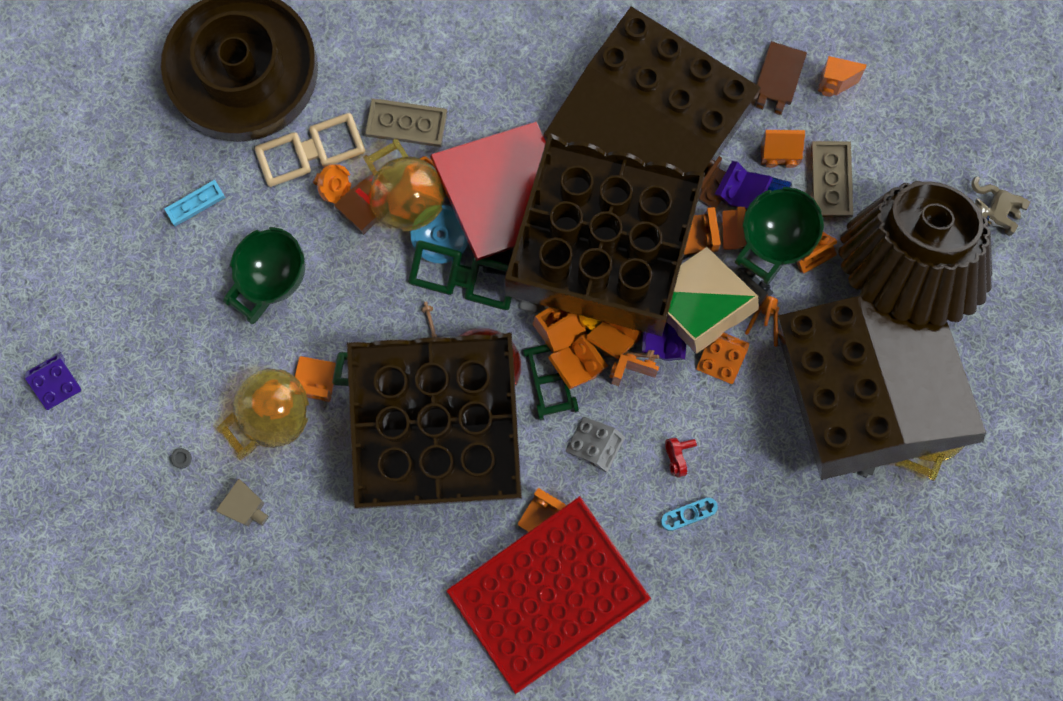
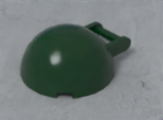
M783 187V189L774 191L767 190L757 196L745 212L743 229L747 245L736 258L735 264L744 266L762 278L765 284L769 285L783 265L799 262L816 249L824 229L822 211L819 205L807 193L790 187ZM751 251L761 259L774 264L768 273L746 259Z
M269 227V230L264 231L255 230L247 235L233 252L230 267L232 268V279L235 284L225 295L223 302L226 305L233 306L247 318L250 324H254L270 304L290 297L299 288L305 275V256L298 241L289 232L275 227ZM240 293L246 299L257 304L252 311L236 300Z

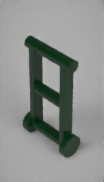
M547 344L523 349L524 356H529L540 402L539 405H536L540 421L544 420L543 416L571 409H574L575 413L579 412L576 397H571L570 389L564 381L568 402L545 407L540 385L563 380L559 373L541 377L537 375L533 355L551 351Z

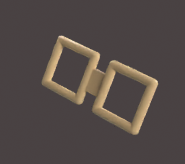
M346 113L310 126L309 132L312 139L301 142L298 134L293 132L255 146L254 150L267 185L273 187L309 174L311 168L308 161L319 158L321 165L326 167L365 153V148L352 114ZM347 122L356 148L327 158L318 132ZM292 141L302 168L273 178L263 151Z

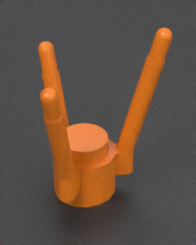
M768 296L764 300L759 310L754 313L745 331L746 335L749 334L761 310V313L765 315V327L768 326L770 316L774 314V346H778V299Z

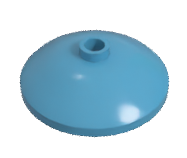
M441 204L429 206L423 209L412 223L411 241L414 248L419 240L458 250L461 253L464 252L468 245L466 236L451 206ZM439 230H442L444 232V236L442 238H439L437 236V232ZM424 249L421 256L433 263H447L453 260V257Z

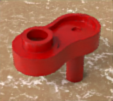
M674 437L667 439L665 442L666 452L670 459L669 469L671 474L677 478L687 475V464L682 450L696 447L697 442L695 439L679 442Z

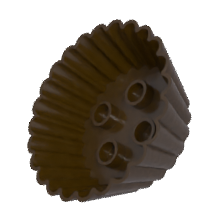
M914 181L911 184L903 183L898 187H894L860 211L855 218L847 223V230L840 236L843 245L839 248L838 253L844 259L841 264L842 270L850 275L848 278L849 284L856 289H860L859 293L862 299L874 302L876 309L883 313L891 312L898 320L907 321L911 319L917 325H925L931 322L937 326L944 325L947 320L959 322L963 319L964 314H975L977 305H983L986 302V293L992 289V248L988 220L982 216V210L975 205L972 199L949 185L932 181Z

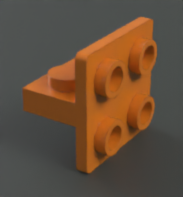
M737 207V210L722 212L723 248L725 250L744 249L747 245L743 229L745 212L747 211L745 207Z
M823 232L816 249L808 257L797 262L799 270L804 274L836 256L833 245L837 244V240Z

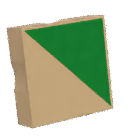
M706 247L681 264L666 322L676 330L678 336L697 354L717 340L726 330L738 325L759 310L758 295Z

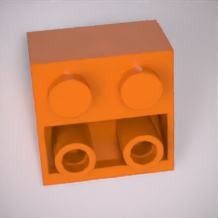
M551 307L537 314L532 324L552 353L570 347L580 336L587 335L586 329L580 323L578 314Z

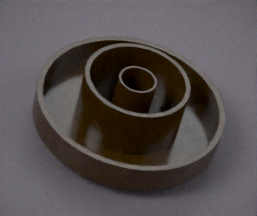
M200 0L178 18L167 35L161 55V74L167 94L181 116L194 128L206 135L221 140L234 142L252 141L270 136L282 130L300 115L310 101L316 86L318 59L307 26L298 13L281 0Z

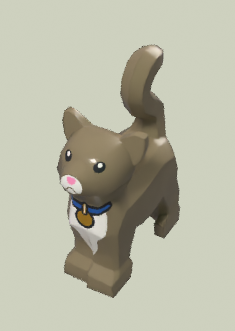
M974 177L971 186L976 193L986 194L992 192L994 194L989 208L979 198L975 200V205L982 210V216L988 220L989 225L1003 228L1008 236L1013 235L1018 224L1009 219L1007 215L1011 213L1014 219L1019 220L1021 218L1019 209L1027 210L1031 201L1019 195L1011 194L1006 190H1000L992 184L981 187L979 186L980 177Z

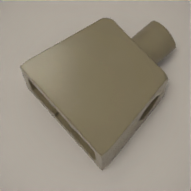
M240 479L237 480L216 509L218 513L246 526H249L253 520L263 526L269 517L261 511L265 503Z

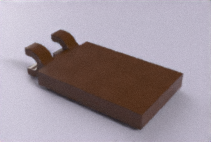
M771 41L757 83L761 90L756 108L763 110L766 99L777 101L774 113L782 115L785 104L791 105L807 52Z

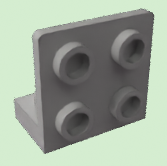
M583 417L566 452L592 462L599 469L608 472L625 436L611 426Z

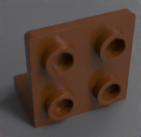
M720 156L716 161L712 160L710 162L698 201L710 208L715 207V210L721 202L715 195V192L726 173L719 168L722 161Z

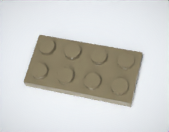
M372 98L365 135L366 137L442 147L448 110L445 108Z
M812 141V197L819 205L822 217H853L851 141Z

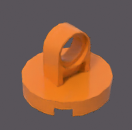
M338 164L326 166L321 173L316 174L313 183L318 186L321 198L329 203H337L351 189V182H349L348 175L350 176L349 171L344 166Z

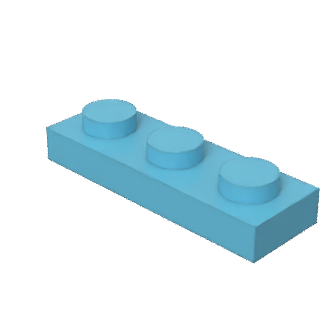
M213 180L164 208V210L176 227L226 197L217 182Z

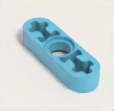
M704 498L667 512L661 519V525L665 530L673 531L713 516L718 509L717 502L712 498ZM705 502L713 504L710 513L708 510H704L701 512L703 516L699 517V512L695 505H699L700 509L705 506ZM692 509L695 513L694 519H685L684 511ZM680 512L683 524H680V520L675 521L673 527L670 524H665L668 516L673 519L678 517L676 513Z

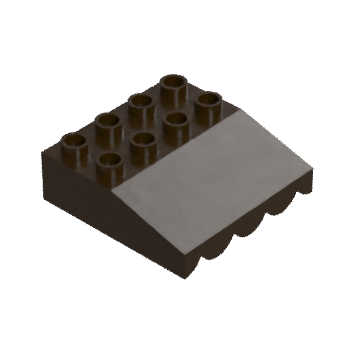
M630 6L587 65L546 129L543 137L546 141L550 133L560 137L566 143L585 142L599 147L605 153L625 152L640 158L644 163L653 161L665 162L676 166L684 173L698 171L706 174L710 162L717 160L755 106L761 87Z
M549 133L506 273V296L662 336L705 173L698 171L684 173L676 166L665 162L653 161L644 163L640 158L629 153H605L595 145L585 142L566 143L560 137Z
M861 296L778 315L780 344L821 480L984 441L986 431L948 322L937 326L931 322L925 325H917L911 319L901 321L896 319L891 312H880L876 309L874 302L865 301Z
M512 333L465 335L453 338L430 337L413 340H382L370 343L347 342L354 508L371 509L522 499Z

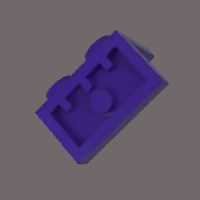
M732 161L715 195L727 206L745 207L747 210L757 196L767 191L773 178L768 175L748 172L739 162Z
M665 323L662 336L644 332L642 342L643 353L647 354L649 350H654V354L659 355V359L664 361L685 360L687 344L678 336L676 330L670 324Z
M61 352L25 373L26 381L46 410L81 392V387L65 365V358Z

